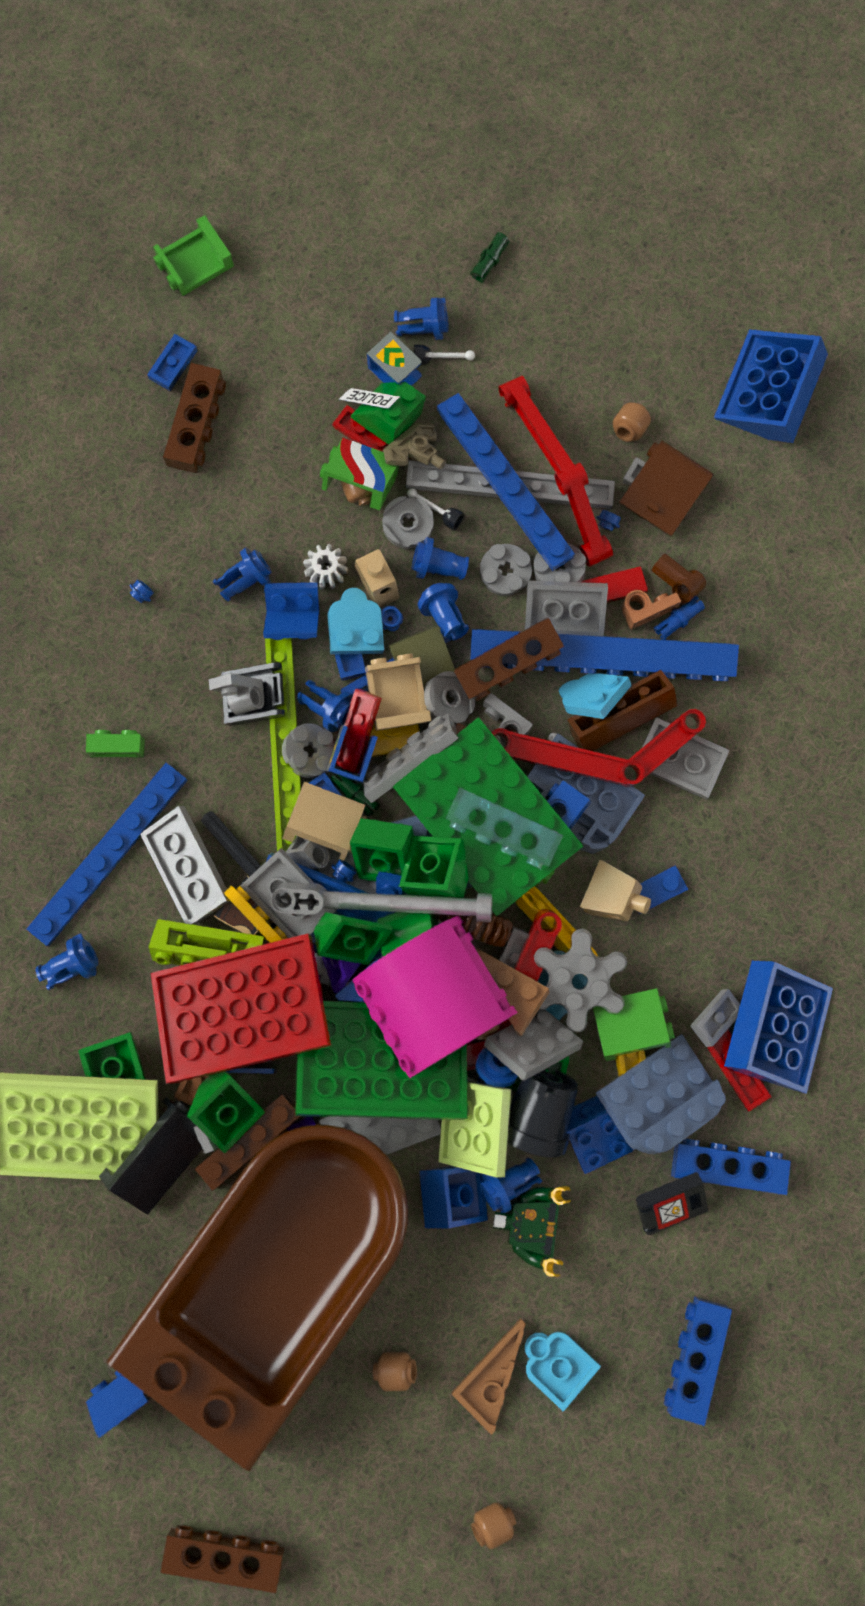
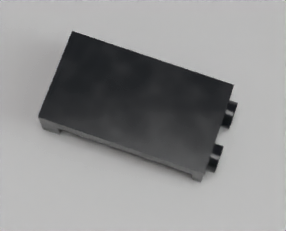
M166 1097L163 1102L168 1107L167 1110L115 1173L105 1168L99 1175V1178L110 1192L147 1215L202 1150L194 1130L196 1125L187 1117L190 1108L179 1099L173 1102Z

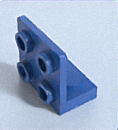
M318 582L265 583L264 591L267 612L263 631L264 638H272L274 640L299 638L305 640L317 637L320 613Z
M598 1096L573 1107L567 1133L570 1134L569 1140L585 1174L633 1152L634 1149L628 1145Z

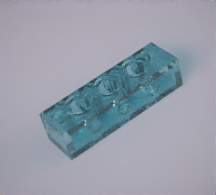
M459 788L446 816V820L451 822L450 828L463 834L466 829L476 833L474 839L489 846L492 841L502 845L500 851L516 857L517 853L528 857L526 863L539 869L543 865L549 867L563 837L560 833L462 788ZM481 811L485 814L486 820L481 826H474L470 823L469 817L472 812ZM501 822H505L511 827V834L506 838H500L495 833L496 825ZM526 834L533 835L537 840L536 847L532 850L524 849L520 843L522 836Z

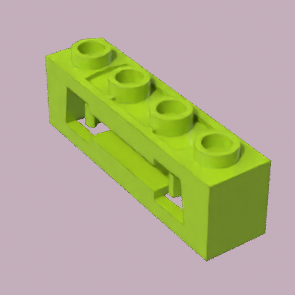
M158 919L148 948L152 961L161 965H185L264 945L265 938L264 936ZM170 930L180 931V932H187V933H186V934L175 933V932H170ZM231 940L246 942L248 944L231 942Z

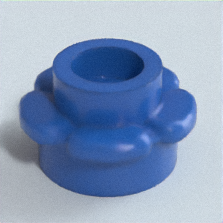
M602 510L600 516H596V519L600 521L598 526L611 532L614 527L620 528L618 524L621 517Z
M139 579L134 584H130L132 589L130 594L140 603H143L144 600L151 601L150 597L154 594V591Z
M394 606L381 609L383 630L396 631L399 629V625L403 622L402 613Z
M340 859L336 865L332 864L331 867L334 870L332 875L337 880L344 883L354 881L353 877L357 870L352 865Z

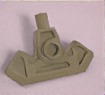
M415 423L383 449L385 462L388 465L405 466L408 464L409 455V458L413 461H419L426 465L431 463L441 470L445 466L446 461L437 455L438 451L428 443L437 440L435 425L432 423Z

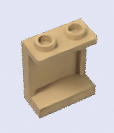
M404 654L397 656V661L387 662L386 658L370 660L371 665L365 667L369 693L382 698L374 722L375 730L380 731L430 722V710H427L424 700L420 657L413 658V654Z
M304 782L282 839L293 842L295 835L340 852L339 859L344 861L347 853L352 854L350 840L360 819H366V816L362 815L365 805Z

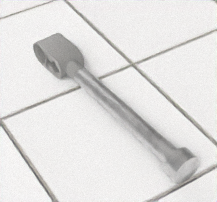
M286 882L281 884L272 893L270 898L271 905L275 911L288 914L313 915L320 912L322 908L468 915L476 916L477 922H491L492 894L478 893L477 899L331 892L327 891L320 884ZM280 892L288 893L292 898V903H284L280 899ZM311 894L314 895V899L318 900L316 904H313V900L308 898Z

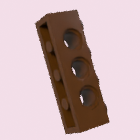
M194 363L190 364L163 455L167 467L197 474L198 467L203 466L206 452L203 451L204 446L212 438L213 429L210 427L212 419H217L219 414L218 398L219 395H224L226 389V381L223 379L220 369ZM202 393L209 394L206 398H198ZM196 416L202 417L198 422H191ZM188 440H195L190 446L184 445Z
M547 617L454 669V673L468 698L475 697L476 700H479L490 694L489 688L498 684L500 687H503L514 680L512 675L519 671L526 674L537 668V661L543 658L549 661L561 654L559 649L564 647L550 619ZM530 640H538L540 642L541 649L536 655H530L526 651V644ZM507 653H513L517 656V664L512 668H507L502 664V658ZM484 666H489L494 670V676L489 681H483L478 676L479 670Z
M177 1525L176 1529H170L166 1538L160 1573L276 1593L285 1548L279 1547L278 1542L272 1540H263L261 1544L250 1542V1538L244 1535H234L233 1539L221 1537L222 1533L216 1530H206L204 1533L193 1532V1528L187 1525ZM191 1546L200 1548L202 1556L193 1557L189 1553L188 1548ZM225 1551L230 1555L231 1560L229 1562H221L217 1557V1553ZM249 1556L256 1557L260 1565L250 1567L247 1565L245 1558Z

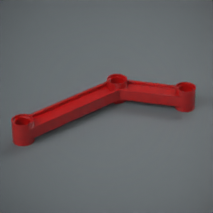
M523 376L499 385L498 391L500 397L503 396L506 401L505 406L507 408L513 406L554 469V477L558 489L562 495L567 494L584 543L579 546V549L588 561L586 565L591 567L613 557L610 542L605 535H600L584 486L589 484V480L581 463L573 464L531 400L530 388Z
M690 709L628 760L511 732L503 728L495 729L491 733L494 737L501 736L505 739L506 746L504 749L512 759L607 781L624 787H632L640 783L647 775L705 727L706 718L700 710ZM686 717L695 719V729H690L686 725ZM626 767H631L635 770L636 778L634 781L625 777L624 771Z
M542 909L536 913L527 939L514 966L515 970L537 982L543 968L535 963V952L542 947L552 949L555 939L562 928L561 919L554 911ZM548 916L553 917L554 925L550 929H542V920ZM507 1019L500 1023V1028L497 1032L512 1025ZM478 1039L467 1043V1071L476 1069V1060L479 1053L486 1048L484 1047L486 1039Z

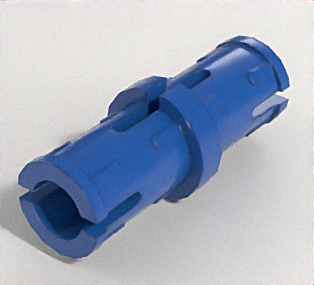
M695 596L679 609H673L669 617L654 627V631L657 635L661 633L662 636L660 638L666 640L668 636L680 627H686L690 619L705 609L703 602L700 600L697 603L699 598Z

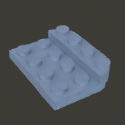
M559 733L552 740V742L577 747ZM536 764L527 776L546 801L549 800L547 794L555 783L560 785L563 780L590 799V805L571 831L583 845L580 850L591 854L605 849L618 837L645 796L633 786L624 787L619 784ZM556 805L553 807L560 818L564 817L566 814L565 806Z
M682 1034L670 1041V1048L662 1046L596 1092V1095L622 1136L634 1150L638 1149L643 1153L655 1155L672 1149L713 1119L725 1103L726 1097L722 1092L719 1081L711 1080Z

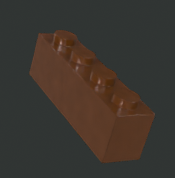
M659 670L633 684L604 719L574 715L567 719L571 735L579 748L594 751L677 707L675 688L663 671Z
M282 1094L264 1109L265 1113L225 1154L218 1149L195 1168L212 1191L220 1187L248 1163L266 1144L278 1137L301 1117L295 1116V1105L286 1094Z

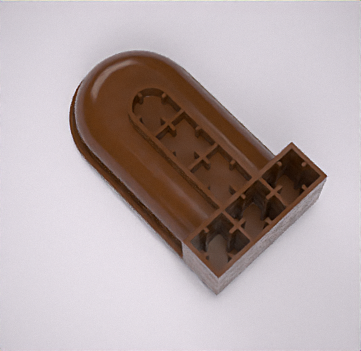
M310 1125L296 1128L270 1141L246 1166L111 1354L107 1363L231 1460L250 1472L398 1258L406 1236L408 1204L403 1182L390 1158L380 1147L365 1136L353 1130L333 1125Z

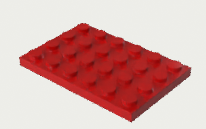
M308 933L151 973L167 1084H174L331 1046L312 936Z

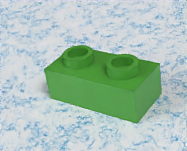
M96 730L95 734H86V753L90 757H144L145 739L137 731L123 730L121 734H111V731Z

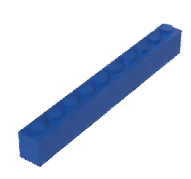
M472 629L470 660L520 632ZM558 634L564 647L559 649L561 654L549 661L546 658L537 661L538 667L533 669L544 671V666H554V671L570 672V667L581 668L580 673L596 674L597 669H607V674L623 675V670L633 671V676L648 677L649 672L662 670L667 678H676V673L686 674V679L702 680V675H713L712 680L728 681L729 676L736 677L739 645ZM530 640L526 644L527 653L530 655L539 653L541 649L540 642L538 640ZM513 653L505 654L502 658V664L507 668L514 667L517 664V656Z

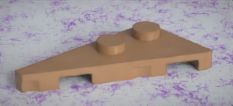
M474 947L498 988H503L507 996L505 998L509 1005L514 1006L518 1012L508 1020L514 1027L517 1035L522 1036L550 993L549 988Z
M521 1318L452 1391V1395L491 1435L496 1428L498 1415L503 1405L504 1395L509 1385L516 1355L523 1338L526 1323Z

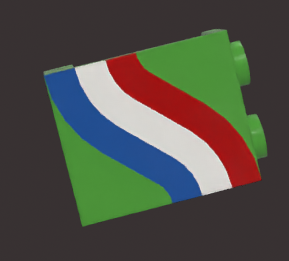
M342 438L338 447L334 446L332 448L329 463L325 462L321 468L320 478H323L322 490L327 491L333 478L372 492L370 507L380 511L396 481L399 466L388 465L385 462L382 451Z

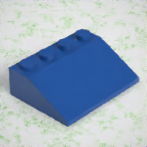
M749 330L714 419L768 440L793 443L828 355L822 337Z
M752 961L724 1066L742 1074L807 1094L833 988L776 962Z

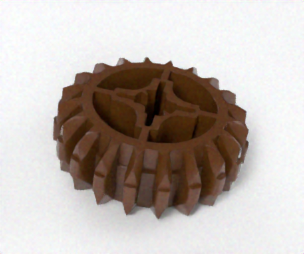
M493 911L491 922H477L476 916L459 915L463 921L461 925L466 933L469 932L473 939L489 945L505 946L512 933L513 923L502 915L496 916ZM441 914L439 919L443 923L458 915Z

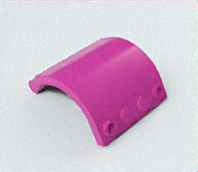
M459 915L429 929L398 947L352 980L355 984L356 992L363 998L369 1008L372 1019L377 1022L384 1034L386 1043L393 1049L401 1069L407 1073L409 1079L518 1013L515 1007L510 1006L506 1000L507 994L504 989L498 988L471 943L473 940L469 932L466 933L461 925L463 921Z

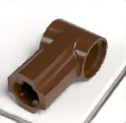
M666 553L659 558L651 570L672 587L673 594L677 592L682 603H688L706 587V579L701 572L697 570L687 571Z

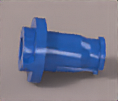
M435 297L431 298L430 306L412 308L404 312L394 311V322L423 319V322L398 325V330H396L397 337H401L402 334L434 333L435 340H443V333L449 330L446 299Z
M426 537L424 543H417L411 567L412 570L417 571L416 578L424 579L426 572L459 577L460 580L465 578L469 557H460L455 553L433 547L434 539Z
M248 548L241 550L242 560L228 569L222 577L213 580L216 586L218 585L221 589L225 588L220 594L227 602L231 600L232 596L242 593L258 581L263 586H265V583H270L268 576L272 573L262 554L256 549L252 552Z
M437 583L429 586L422 593L418 601V608L422 615L434 618L437 625L444 631L445 639L451 635L452 640L455 641L468 632L469 626L465 625L462 620V614L455 604L458 598V591L455 586L450 583Z
M308 680L306 686L310 687V691L325 701L321 705L303 693L298 692L297 702L307 705L311 711L323 717V727L330 732H336L345 723L353 695L343 692L337 696L324 687L317 686L314 681Z
M82 933L67 940L66 951L51 958L45 965L36 967L35 971L39 982L45 979L48 981V985H46L47 990H51L54 988V985L64 983L79 974L86 979L96 975V966L99 963L98 957L90 943L84 940Z
M484 1048L479 1053L476 1060V1070L479 1077L476 1083L501 1088L514 1084L517 1075L487 1048Z
M530 1157L526 1158V1161L522 1164L514 1165L505 1170V1177H493L482 1174L483 1182L480 1183V1188L487 1203L494 1211L498 1209L502 1213L510 1211V1200L528 1191L532 1185L542 1183L541 1178L537 1176L540 1171Z

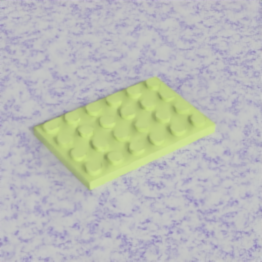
M0 1073V1175L101 1180L99 1175L105 1168L115 1173L159 1120L158 1080Z

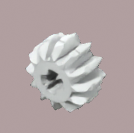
M330 544L326 546V550H322V547L317 545V553L309 550L308 556L310 559H306L303 562L307 568L304 571L305 576L311 577L310 583L319 582L320 589L322 590L328 582L330 587L334 589V580L342 583L344 579L341 574L348 573V568L345 566L347 558L341 556L339 548L332 551ZM324 563H329L330 567L327 566V570H322L321 565L324 567Z

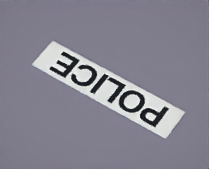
M351 388L339 400L389 409L399 396Z

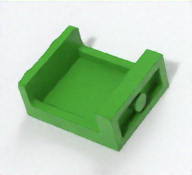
M205 215L196 220L198 229L162 250L158 244L153 246L156 254L153 259L160 271L165 269L168 274L166 279L173 291L178 289L182 296L234 267L230 252Z
M657 988L622 996L625 1006L617 1014H611L602 1007H593L606 1062L617 1060L616 1056L661 1046L670 1048V1039H675L671 1022L665 1023L663 1013L668 1012L665 996H659Z

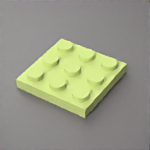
M467 1081V1119L442 1120L439 1148L440 1163L493 1177H505L511 1089Z

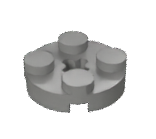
M401 496L391 501L385 508L382 519L383 532L386 538L395 546L402 549L416 548L418 542L424 543L425 538L431 536L434 529L433 512L422 499ZM406 517L408 520L413 518V526L410 528L402 526L404 524L403 518Z
M568 543L575 553L574 558L564 564L565 570L552 571L538 552L534 559L535 578L537 581L581 583L585 577L586 558L577 547Z
M495 544L485 553L481 560V579L488 590L500 596L514 595L522 591L528 585V580L530 581L532 565L530 556L518 546ZM509 564L513 573L503 576L502 570L498 569L500 566Z
M442 672L425 684L424 700L426 708L430 710L431 720L438 716L443 717L448 713L454 720L455 725H457V723L465 721L469 714L473 712L475 697L468 698L454 672ZM447 692L451 698H454V702L448 703L446 700Z
M310 723L294 728L283 740L282 756L286 764L289 763L290 767L294 769L293 772L301 777L313 778L324 773L327 770L335 746L333 735L327 729ZM308 744L314 749L311 757H308V752L303 749Z

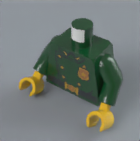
M568 1186L556 1189L552 1187L533 1188L521 1194L517 1201L512 1202L511 1214L496 1211L494 1213L493 1229L509 1231L508 1243L512 1245L513 1252L528 1265L543 1270L548 1276L553 1277L560 1276V1274L554 1273L553 1265L555 1263L563 1265V1261L551 1258L554 1255L559 1205L571 1202V1200H564L561 1195L562 1191L570 1190Z

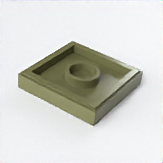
M439 626L432 627L388 645L394 661H397V656L404 654H413V658L420 657V671L424 689L427 681L436 675L446 671L454 672L455 668Z

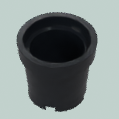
M546 1069L525 1081L521 1079L510 1104L507 1142L522 1151L537 1156L552 1158L563 1156L566 1153L570 1134L567 1131L578 1091L577 1081L561 1071L556 1070L555 1074L546 1072Z

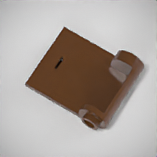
M662 440L659 444L653 443L647 453L649 459L619 503L671 537L697 498L702 494L714 473Z

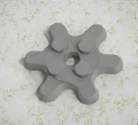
M586 929L574 931L571 937V949L566 954L559 955L547 947H542L534 955L535 963L549 974V981L546 987L549 988L550 993L539 1009L544 1010L554 1004L562 1005L567 1010V1027L575 1033L581 1032L586 1028L587 1014L593 1007H602L611 1014H617L625 1006L623 997L612 991L609 983L614 974L626 968L627 959L625 955L615 951L605 957L596 956L591 949L592 935ZM576 974H584L587 977V984L583 989L575 988L572 985V979Z

